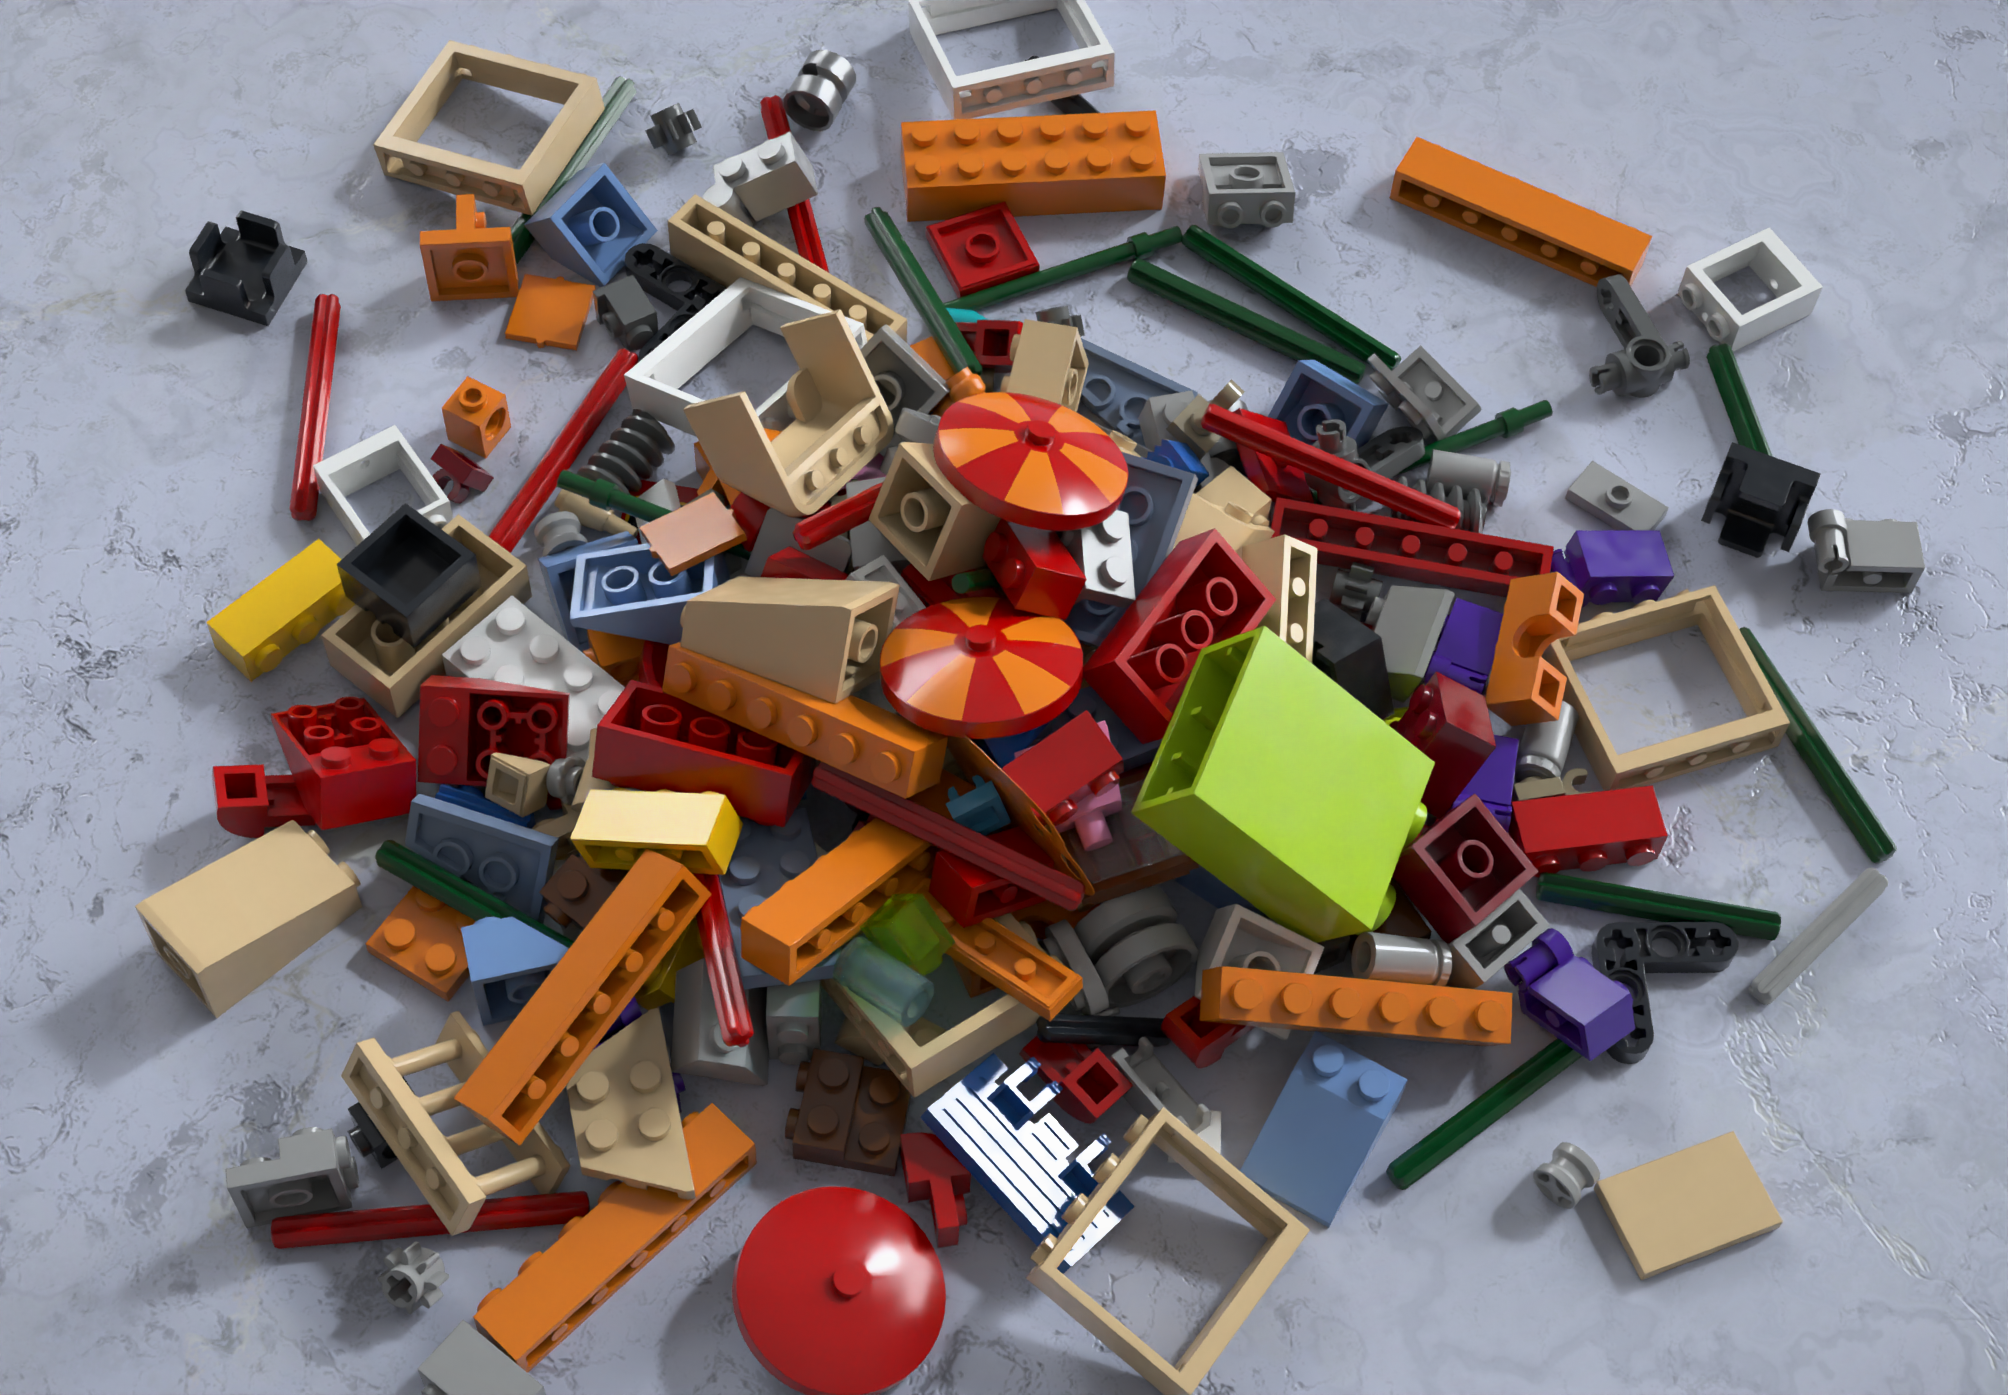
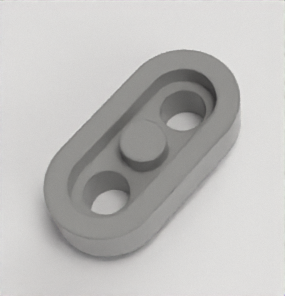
M1063 919L1046 927V939L1040 941L1041 948L1048 955H1056L1064 966L1083 977V988L1069 1002L1071 1007L1075 1011L1082 1009L1086 1015H1094L1109 1008V1000L1104 985L1070 923Z

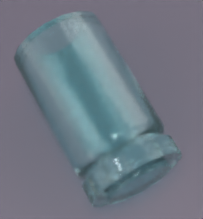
M857 937L846 945L833 968V978L844 987H848L851 992L905 1027L914 1024L927 1010L934 995L935 986L932 981L882 948L874 946L865 937Z

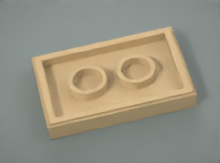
M1734 1131L1597 1181L1593 1188L1640 1280L1778 1229L1783 1223Z

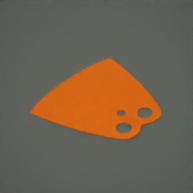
M966 735V738L948 736L947 747L969 782L975 786L972 779L975 775L981 776L985 783L992 781L1011 820V823L1001 827V829L1005 831L1019 826L1054 861L1053 869L1083 882L1086 886L1084 894L1093 896L1095 891L1091 883L1067 851L1063 839L1052 822L1037 804ZM1031 807L1042 816L1052 833L1039 822ZM1034 824L1041 830L1044 837L1038 832ZM1061 854L1072 863L1080 874L1081 879L1070 870Z

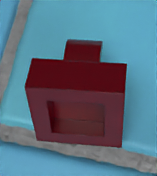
M443 444L438 446L430 458L443 468L432 476L442 491L447 483L453 480V489L447 498L458 504L467 498L469 487L485 492L494 479L491 474L464 453Z

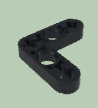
M645 243L633 246L626 253L627 277L633 275L643 291L675 309L677 312L642 347L639 352L638 361L640 362L702 310L706 304L708 305L727 289L659 247ZM677 280H684L691 284V287L683 292H674L668 288L670 283Z
M1615 922L1607 924L1600 929L1592 945L1593 967L1610 980H1616L1630 986L1635 993V1000L1632 1005L1635 1030L1630 1032L1631 1038L1638 1039L1635 1047L1628 1046L1627 1040L1622 1038L1608 1048L1606 1051L1614 1060L1624 1064L1638 1063L1644 1059L1653 1043L1654 1030L1645 973H1716L1729 967L1737 953L1739 944L1736 934L1730 927L1717 922ZM1657 938H1666L1676 945L1678 954L1670 958L1662 957L1653 949L1652 941ZM1610 940L1617 941L1618 948L1625 949L1620 958V968L1613 969L1616 963L1614 949L1607 947ZM1707 940H1714L1717 948H1723L1720 955H1715L1711 947L1705 946ZM1695 948L1692 956H1689V949Z

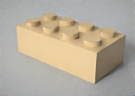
M459 514L445 525L442 530L476 554L482 587L417 647L413 648L397 636L390 625L380 623L376 620L373 612L370 610L364 611L358 605H354L321 634L330 666L396 718H399L420 699V685L431 675H446L442 658L444 652L510 596H514L522 604L532 597L527 565Z

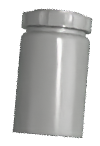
M1433 449L1426 478L1427 494L1430 493L1436 482L1443 484L1445 497L1449 495L1455 485L1460 486L1463 500L1467 498L1473 488H1476L1480 491L1482 503H1484L1488 496V503L1491 501L1492 505L1502 507L1507 497L1510 483V462L1500 461L1497 464L1493 459Z
M1562 701L1558 721L1526 725L1516 759L1514 779L1517 782L1533 776H1539L1543 779L1559 776L1561 778V772L1579 719L1578 712L1573 706Z
M1363 932L1356 939L1352 950V970L1357 979L1445 987L1452 970L1451 950L1443 940Z

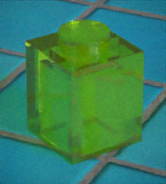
M893 894L860 926L893 975L921 977L933 972L942 963V955L955 943L923 894Z

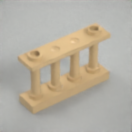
M459 1011L450 1013L434 1045L394 1058L387 1056L374 1037L356 1043L341 1074L345 1083L452 1236L470 1229L487 1198L486 1196L528 1180L533 1183L540 1194L556 1193L571 1166L561 1148L553 1142L540 1122L536 1124L520 1146L485 1124L449 1137L440 1132L430 1116L461 1106L454 1097L489 1053L477 1032L470 1027ZM447 1063L461 1083L418 1097L414 1095L402 1077ZM502 1140L517 1161L474 1177L469 1173L458 1156Z

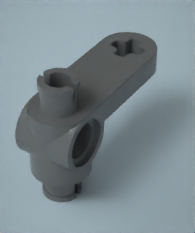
M1616 274L1598 281L1597 299L1600 309L1624 349L1608 354L1604 365L1590 368L1589 379L1591 386L1595 387L1594 391L1598 395L1613 390L1618 396L1629 394L1639 398L1649 397L1658 391L1661 384L1670 382L1673 379L1674 371L1689 367L1690 357L1688 350L1685 348L1678 351V349L1684 347V343L1681 341L1666 345L1624 276Z
M1336 419L1326 420L1322 422V425L1318 424L1316 426L1318 441L1312 445L1389 479L1418 461L1425 454L1423 433L1417 428L1402 426L1389 429L1357 449L1356 441L1346 436V424ZM1305 472V480L1308 487L1317 491V497L1321 503L1329 507L1358 511L1355 501L1363 496Z

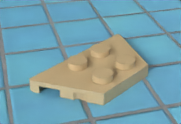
M654 1008L595 1048L566 1085L582 1175L606 1181L609 1179H619L627 1186L647 1190L648 1186L677 1192L678 1198L689 1200L696 1198L660 1011L659 1008Z

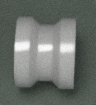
M562 511L549 514L542 518L534 529L537 542L544 547L543 557L588 543L587 539L582 534H579L581 525L578 517L572 512Z
M1562 1142L1553 1150L1551 1162L1541 1164L1534 1171L1533 1178L1540 1191L1549 1200L1563 1208L1571 1209L1581 1200V1191L1584 1188L1592 1187L1600 1179V1172L1593 1159L1586 1152L1571 1143Z

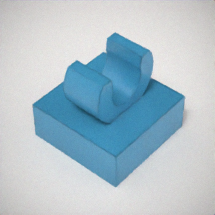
M975 775L972 779L976 789L962 796H959L954 786L948 789L950 802L946 803V806L954 821L983 835H987L1011 823L992 781L985 783L981 776Z

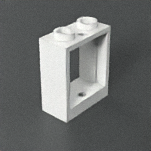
M1769 227L1688 265L1677 294L1684 306L1692 310L1705 325L1710 336L1714 340L1719 341L1720 344L1726 343L1730 345L1734 352L1812 314L1823 286ZM1750 266L1777 298L1741 315L1714 282Z
M396 425L313 465L320 493L357 546L370 533L345 497L399 469L426 505L417 510V512L440 529L453 519L449 499Z

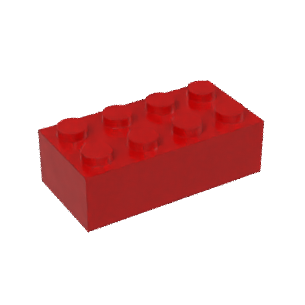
M1215 528L1179 541L1137 596L1136 600L1133 601L1083 667V678L1142 744L1163 739L1201 649L1254 630L1274 604L1276 598Z
M630 680L597 725L592 777L609 781L616 787H632L651 792L662 789L675 793L701 794L706 791L726 795L738 816L752 819L756 823L765 826L776 825L785 827L812 781L816 759L662 691L661 687Z

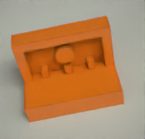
M474 194L456 195V229L420 231V249L431 301L517 297L519 293V278L511 228H487L485 212H477Z

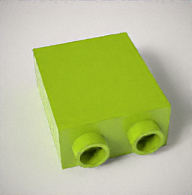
M1262 626L1201 649L1131 813L1277 924L1317 943L1352 934L1360 935L1363 932H1373L1383 924L1391 913L1396 900V891L1389 883L1402 849L1407 847L1418 836L1425 824L1427 808L1420 801L1435 762L1270 629Z

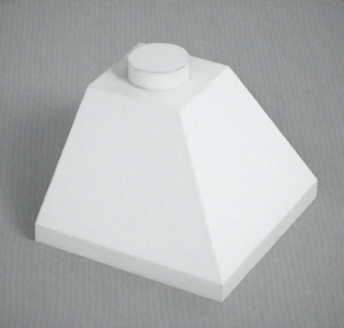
M1238 904L1216 909L1198 953L1195 997L1201 1000L1202 970L1228 966L1314 974L1324 947ZM1258 1027L1282 1040H1287L1291 1029Z

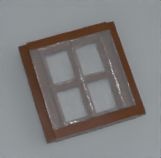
M1149 770L1123 778L1118 783L1122 810L1105 816L1113 838L1111 843L1095 850L1084 851L1076 827L1059 833L1067 851L1082 869L1095 891L1093 896L1084 894L1083 906L1090 903L1096 905L1190 874V870L1199 868L1197 862L1131 813ZM1065 857V860H1066L1067 865H1068V867L1070 868V870H1071L1078 878L1081 879V876H1080V874L1078 873V871L1076 870V868H1075V867L1072 865V863Z

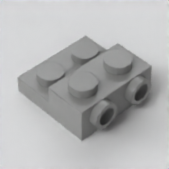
M1283 152L1199 154L1198 170L1203 186L1202 205L1207 225L1215 224L1223 228H1234L1239 224H1259L1265 227H1278L1282 223H1293L1295 189Z
M308 1127L297 1130L292 1136L278 1138L279 1159L271 1160L266 1157H255L243 1161L240 1166L225 1169L227 1189L246 1228L272 1224V1220L276 1217L329 1213L353 1208L350 1189L359 1188L356 1160L354 1156L351 1157L347 1136L335 1138L332 1128L323 1130L317 1127Z

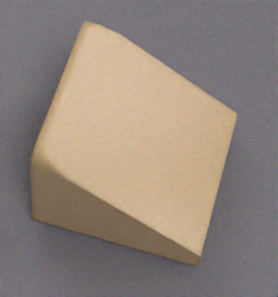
M497 752L493 753L490 759L485 798L523 818L545 806L548 795L546 779L551 765L543 761Z

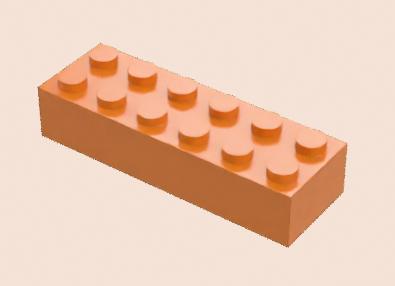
M1156 110L901 122V164L907 222L948 220L1004 201L1013 217L1162 210L1166 172Z

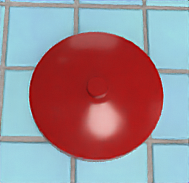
M829 1186L809 1189L794 1194L778 1203L759 1220L746 1239L737 1258L733 1274L732 1300L737 1324L748 1348L759 1363L780 1382L805 1395H879L897 1386L909 1377L931 1351L938 1338L944 1319L946 1289L942 1267L933 1245L919 1225L907 1213L885 1198L871 1192L850 1187Z

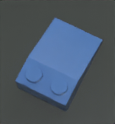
M648 543L577 554L570 611L571 624L574 627L670 645L681 642L683 628L680 624V618L687 600L730 580V573L723 552L674 576L670 575L659 558H652Z
M1315 1031L1292 1070L1240 1172L1268 1195L1329 1228L1399 1105L1407 1079L1324 1034Z

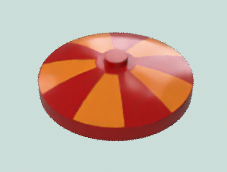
M990 392L963 398L944 412L933 442V453L937 466L946 479L966 499L992 515L1031 528L1068 531L1099 524L1108 519L1118 509L1128 483V467L1125 458L1115 442L1101 428L1065 406L1031 395Z
M966 597L934 604L912 614L892 630L886 638L880 653L881 686L885 697L892 707L904 718L924 729L959 738H966V735L971 739L1011 736L1048 723L1069 707L1078 695L1082 685L1083 652L1076 634L1059 618L1015 609L1009 598Z

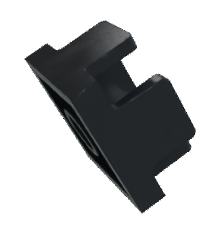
M241 210L236 216L239 230L225 226L221 234L218 224L208 221L189 250L194 277L185 289L188 302L269 326L308 262L305 251L286 245L280 224L272 219Z
M1732 442L1708 499L1701 521L1710 524L1715 512L1723 514L1726 520L1718 538V543L1753 557L1759 558L1762 556L1770 533L1784 536L1780 550L1789 552L1799 532L1821 473Z

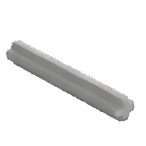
M1867 868L1752 981V984L1749 986L1750 994L1763 1005L1771 1004L1884 892L1888 886L1886 876L1880 874L1875 868Z

